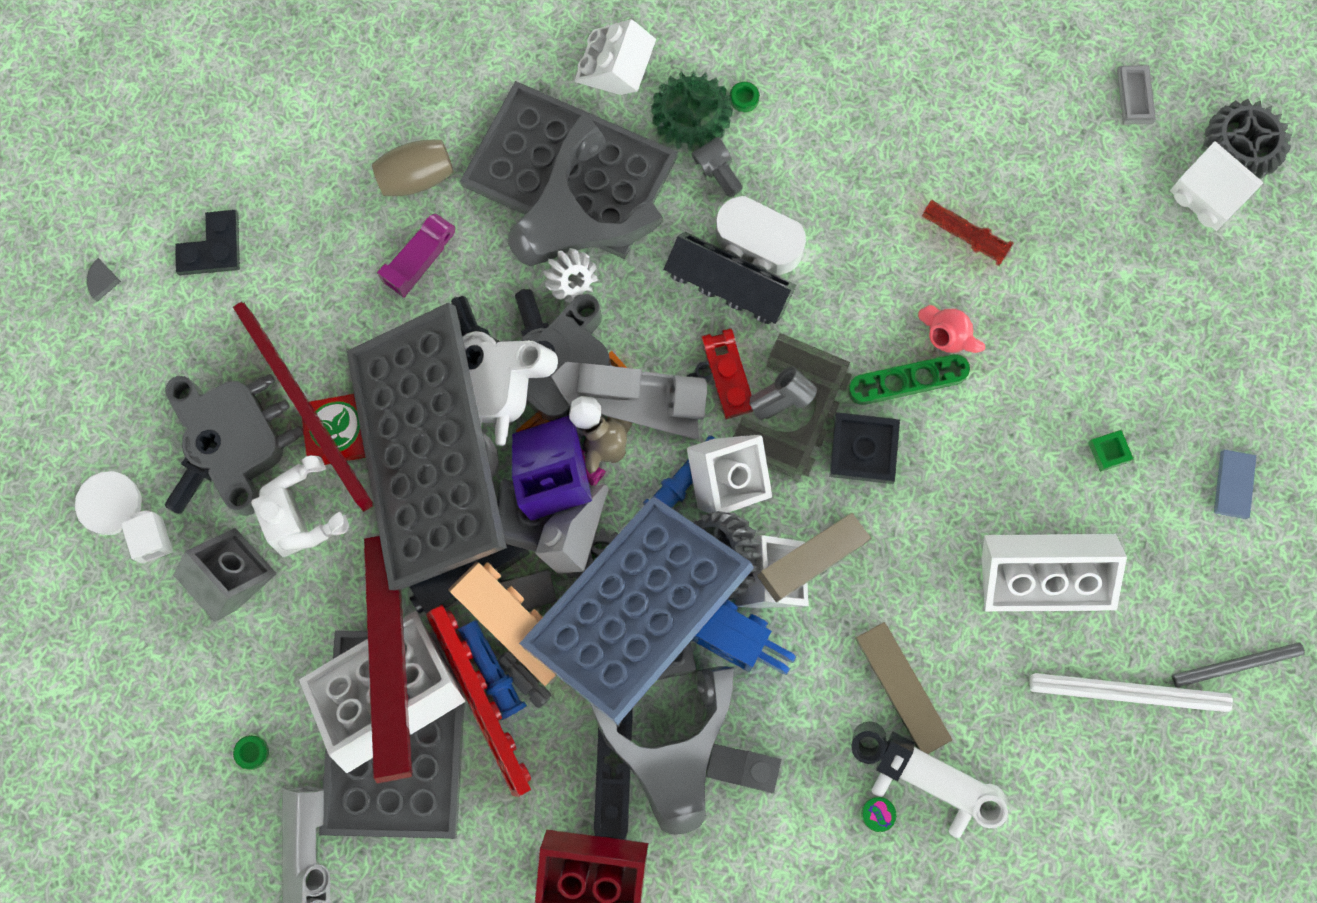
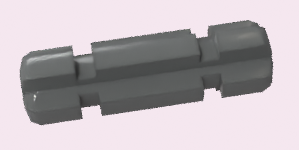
M510 651L502 654L497 661L504 673L507 671L509 676H512L514 685L525 696L527 694L531 696L529 700L535 707L540 708L546 704L551 697V693L544 686H538L539 681L522 663L519 665L516 663L518 659Z

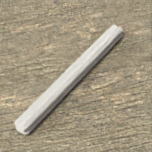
M1039 673L1032 674L1029 683L1030 690L1039 693L1229 712L1233 706L1232 695L1221 692Z

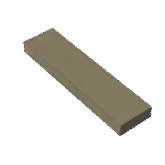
M850 513L762 570L757 577L777 603L866 544L872 538L854 514Z
M883 622L856 637L858 645L917 749L929 754L951 742L953 739L887 624Z

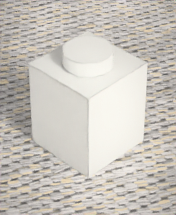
M145 510L131 515L130 520L121 523L131 559L144 564L173 553L162 516Z

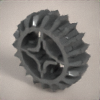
M1246 99L1241 104L1235 100L1229 106L1225 105L1210 119L1209 126L1205 129L1204 135L1207 138L1204 140L1203 146L1209 148L1214 142H1217L1256 177L1262 179L1266 175L1274 173L1278 166H1281L1286 160V154L1291 148L1288 142L1291 140L1292 134L1285 132L1288 129L1289 123H1280L1279 120L1282 113L1274 115L1271 112L1272 106L1266 109L1262 108L1261 100L1255 102L1254 105L1251 104L1249 99ZM1239 123L1237 129H1234L1233 132H1227V125ZM1263 147H1268V154L1266 156L1257 157L1259 150Z
M717 511L712 514L702 515L701 520L693 521L694 524L752 563L754 569L728 599L739 598L740 593L748 592V584L756 582L753 572L761 570L756 565L757 559L762 557L756 551L761 542L753 539L756 530L749 527V521L740 518L735 513Z

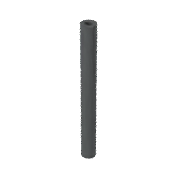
M1298 642L1172 674V679L1175 687H1181L1299 657L1305 654L1303 645Z

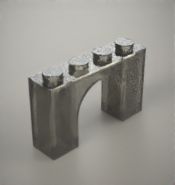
M779 333L767 360L766 369L780 374L785 368L794 366L817 387V393L812 400L814 405L813 417L805 426L791 432L775 431L742 417L733 437L761 435L768 470L799 483L802 474L808 477L816 459L810 457L814 446L821 448L828 430L823 429L826 419L833 420L840 402L835 400L839 390L846 391L852 374L847 372L850 362Z

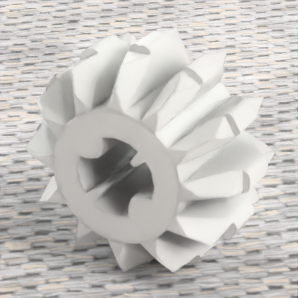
M570 248L567 254L563 251H558V259L556 261L548 259L552 267L543 271L544 275L548 278L545 286L550 291L552 290V295L556 299L561 300L563 298L566 302L571 303L575 297L582 295L585 291L593 292L592 287L589 285L592 282L598 281L597 276L593 274L597 268L590 261L586 253H579L577 250Z

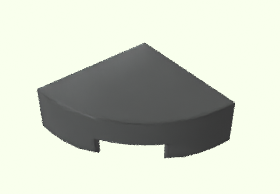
M99 258L91 265L87 275L88 291L97 302L121 282Z

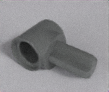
M719 137L712 139L691 153L695 163L702 166L704 176H714L728 197L737 195L743 189L742 184L729 167L732 157Z

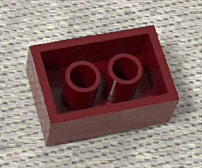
M546 829L539 853L535 903H642L649 843Z

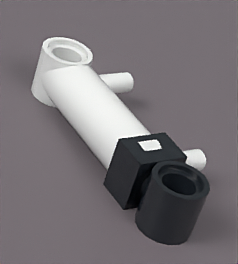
M872 721L863 722L854 730L851 744L854 757L865 764L877 762L876 771L880 772L871 789L874 795L883 797L891 781L895 780L898 782L901 778L960 809L948 830L949 834L955 838L961 837L972 816L977 823L986 828H997L1006 821L1008 816L1006 795L998 786L984 784L915 748L914 742L893 731L887 741L886 732L878 723ZM864 737H872L878 742V745L874 748H867L861 744L860 740ZM986 801H994L999 805L993 811H987L981 807Z

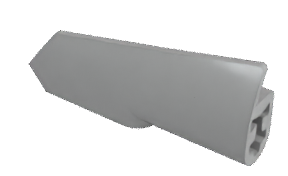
M564 362L551 376L569 406H571L573 400L580 396L594 397L601 405V415L692 439L699 438L698 419H704L707 396V382L704 378L642 372L641 369Z
M286 785L282 786V903H330V873L325 866L316 863V827L324 825V789L312 786L287 788ZM310 872L309 880L305 883L306 877Z

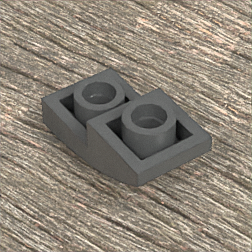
M542 570L499 582L506 590L512 586L525 599L521 605L526 610L557 602L549 570Z

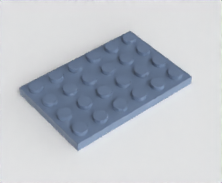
M653 496L519 644L618 725L754 567L742 555Z

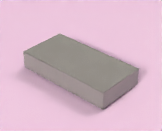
M1149 65L1119 66L1117 76L1123 125L1153 124L1156 117Z

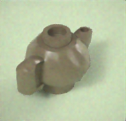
M600 416L599 424L590 429L583 428L582 432L586 437L584 440L586 453L585 467L590 474L598 469L600 461L616 463L625 456L627 433L632 427V422L609 416L606 421Z

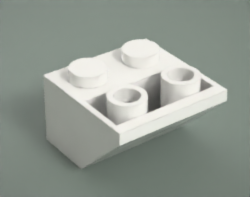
M632 19L594 29L587 39L588 45L583 58L578 64V72L574 81L618 95L637 92L656 39Z

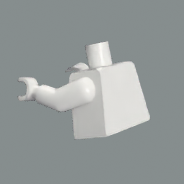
M311 455L302 459V465L297 464L261 487L259 497L251 501L268 544L283 558L302 549L315 547L329 539L331 535H341L348 531L349 523L346 515L342 516V513L338 512L331 517L327 524L319 525L308 532L292 491L286 489L305 479L310 472L326 470L324 462L319 456Z

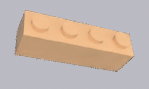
M476 561L448 590L546 686L556 675L519 644L543 617L535 609L529 613L521 605L525 599L512 586L506 590L497 581L501 575L488 562L482 566Z

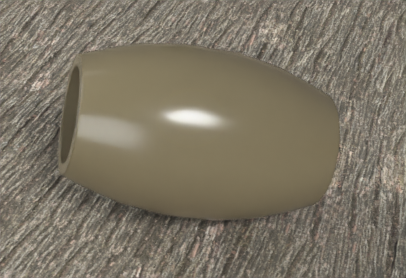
M435 139L413 141L386 152L372 163V169L383 196L416 194L436 186L454 173L444 142Z

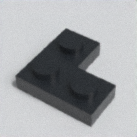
M236 209L205 212L206 241L175 244L176 273L179 276L240 270L239 213Z

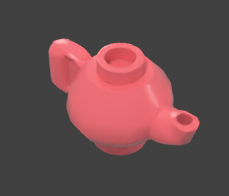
M928 305L918 311L919 319L927 326H930V341L936 348L948 353H958L962 350L978 353L985 350V344L973 336V324L963 311L958 309H944L940 311L933 305Z

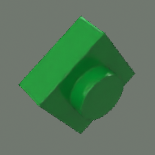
M1122 429L1091 439L1088 442L1100 472L1134 460Z

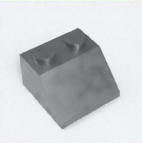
M234 528L185 551L173 576L213 621L216 622L237 611L277 573L240 532Z

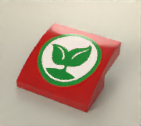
M354 394L309 401L345 459L351 461L366 458ZM302 419L306 456H319L322 458L324 465L331 464Z

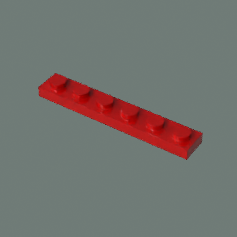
M443 605L431 610L426 614L429 623L512 796L520 797L531 791L528 784L531 781L530 773L523 762L518 763L513 751L517 750L515 742L510 733H504L500 726L501 713L494 701L489 703L484 692L487 689V684L480 671L475 672L469 661L473 656L468 644L464 640L460 642L455 632L458 624L453 613L450 610L445 611Z

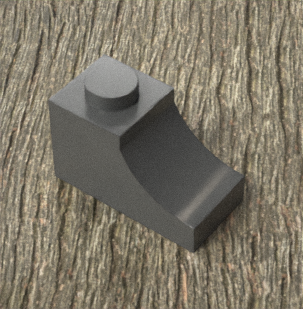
M714 744L706 777L773 794L781 759Z

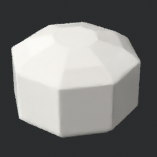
M580 396L572 401L569 419L576 427L590 429L599 424L601 405L594 397Z

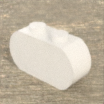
M739 196L728 200L718 212L716 238L719 246L725 249V251L775 275L788 273L800 263L805 248L806 235L804 228L799 222L746 196Z

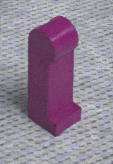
M436 213L430 215L422 224L421 229L390 264H384L378 270L377 274L382 283L405 298L454 236L455 226Z

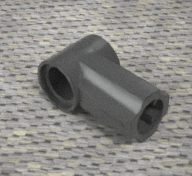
M790 366L781 371L773 384L750 397V405L754 415L762 421L763 419L775 416L793 405L796 408L807 406L814 399L817 387L794 366Z

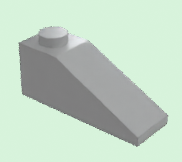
M606 484L589 486L593 501L556 512L544 525L536 554L557 574L584 572L609 489Z

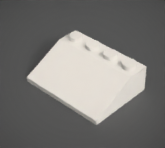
M416 610L403 618L410 735L466 702L454 676ZM368 639L299 679L328 754L346 773L373 758Z

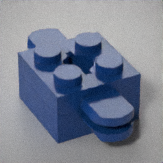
M729 600L722 604L692 639L698 645L749 673L756 660L782 674H788L790 668L787 665L764 653L762 649L790 663H794L796 659L792 652L768 640L772 631L766 628L768 623L753 614H750L749 617L737 612L738 606Z

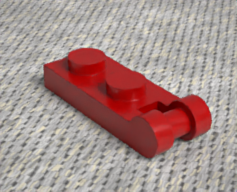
M732 328L722 330V334L711 336V334L701 336L702 345L711 374H713L712 378L725 420L754 412L750 405L752 394ZM726 346L728 353L717 356L715 348Z

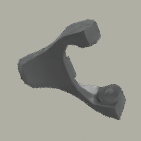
M585 111L573 125L562 143L550 180L539 201L510 229L508 234V246L517 259L525 265L534 266L547 262L548 259L558 257V251L567 253L570 248L580 250L602 246L623 247L652 233L663 222L662 215L651 200L644 201L633 208L626 216L624 223L597 222L588 216L575 199L568 182L570 172L580 161H586L596 156L606 144L605 137Z
M717 666L697 671V689L704 706L707 707L706 718L699 731L685 740H676L651 747L637 746L617 732V727H620V723L617 725L591 704L606 745L631 769L647 795L661 830L668 834L689 833L699 828L705 820L706 768L712 746L729 710L733 690V667Z

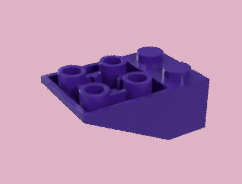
M569 416L512 434V479L517 505L530 520L593 501L577 429L569 419Z

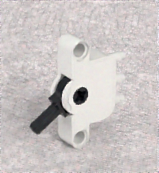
M465 296L454 297L451 300V304L456 306L480 424L496 423L495 444L504 446L508 436L509 422L518 419L525 409L528 379L550 376L557 368V355L551 349L535 341L502 342L491 337L487 329L478 326L468 299Z

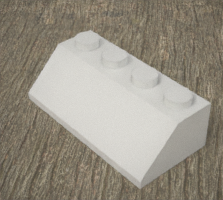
M984 535L982 573L985 612L1117 610L1127 559L1117 535Z

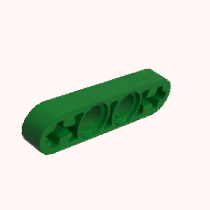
M952 354L860 374L851 380L848 395L854 403L867 405L958 385L969 375L970 364L965 357ZM951 363H955L956 367H962L963 370L960 371L958 377H955L953 372L944 373L941 377L943 381H939V370L936 365H940V371L949 369ZM920 369L928 370L932 374L933 380L929 384H921L917 381L915 373ZM889 376L898 377L902 382V388L898 391L889 390L885 385V379ZM875 379H879V389L882 394H878V388L869 390L867 397H863L861 392H855L859 383H863L865 387L875 386Z

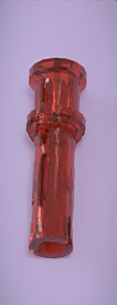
M933 199L922 214L923 218L970 244L971 249L976 254L981 252L995 260V265L999 267L1014 246L1013 241L1006 242L991 233L992 229L989 227L980 228L941 206Z

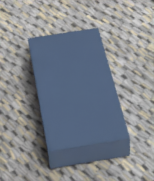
M1225 449L1220 452L1214 506L1215 514L1241 519L1250 518L1257 455Z

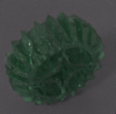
M693 69L690 76L686 77L681 71L679 79H675L670 75L668 85L661 83L659 93H655L653 96L654 103L651 105V113L653 114V125L658 126V135H665V142L667 144L675 139V147L678 150L682 147L683 143H686L687 149L691 152L693 144H698L700 148L705 145L706 140L709 142L716 137L723 138L725 129L730 127L731 120L729 118L732 117L733 109L730 106L731 97L726 95L727 89L725 85L718 86L719 81L717 77L708 81L706 72L701 77H697ZM681 95L683 96V99L674 104V107L668 108L673 100ZM690 108L693 109L694 112H696V118L694 117L693 112H691ZM716 112L708 123L701 126L702 119L709 117L710 113Z

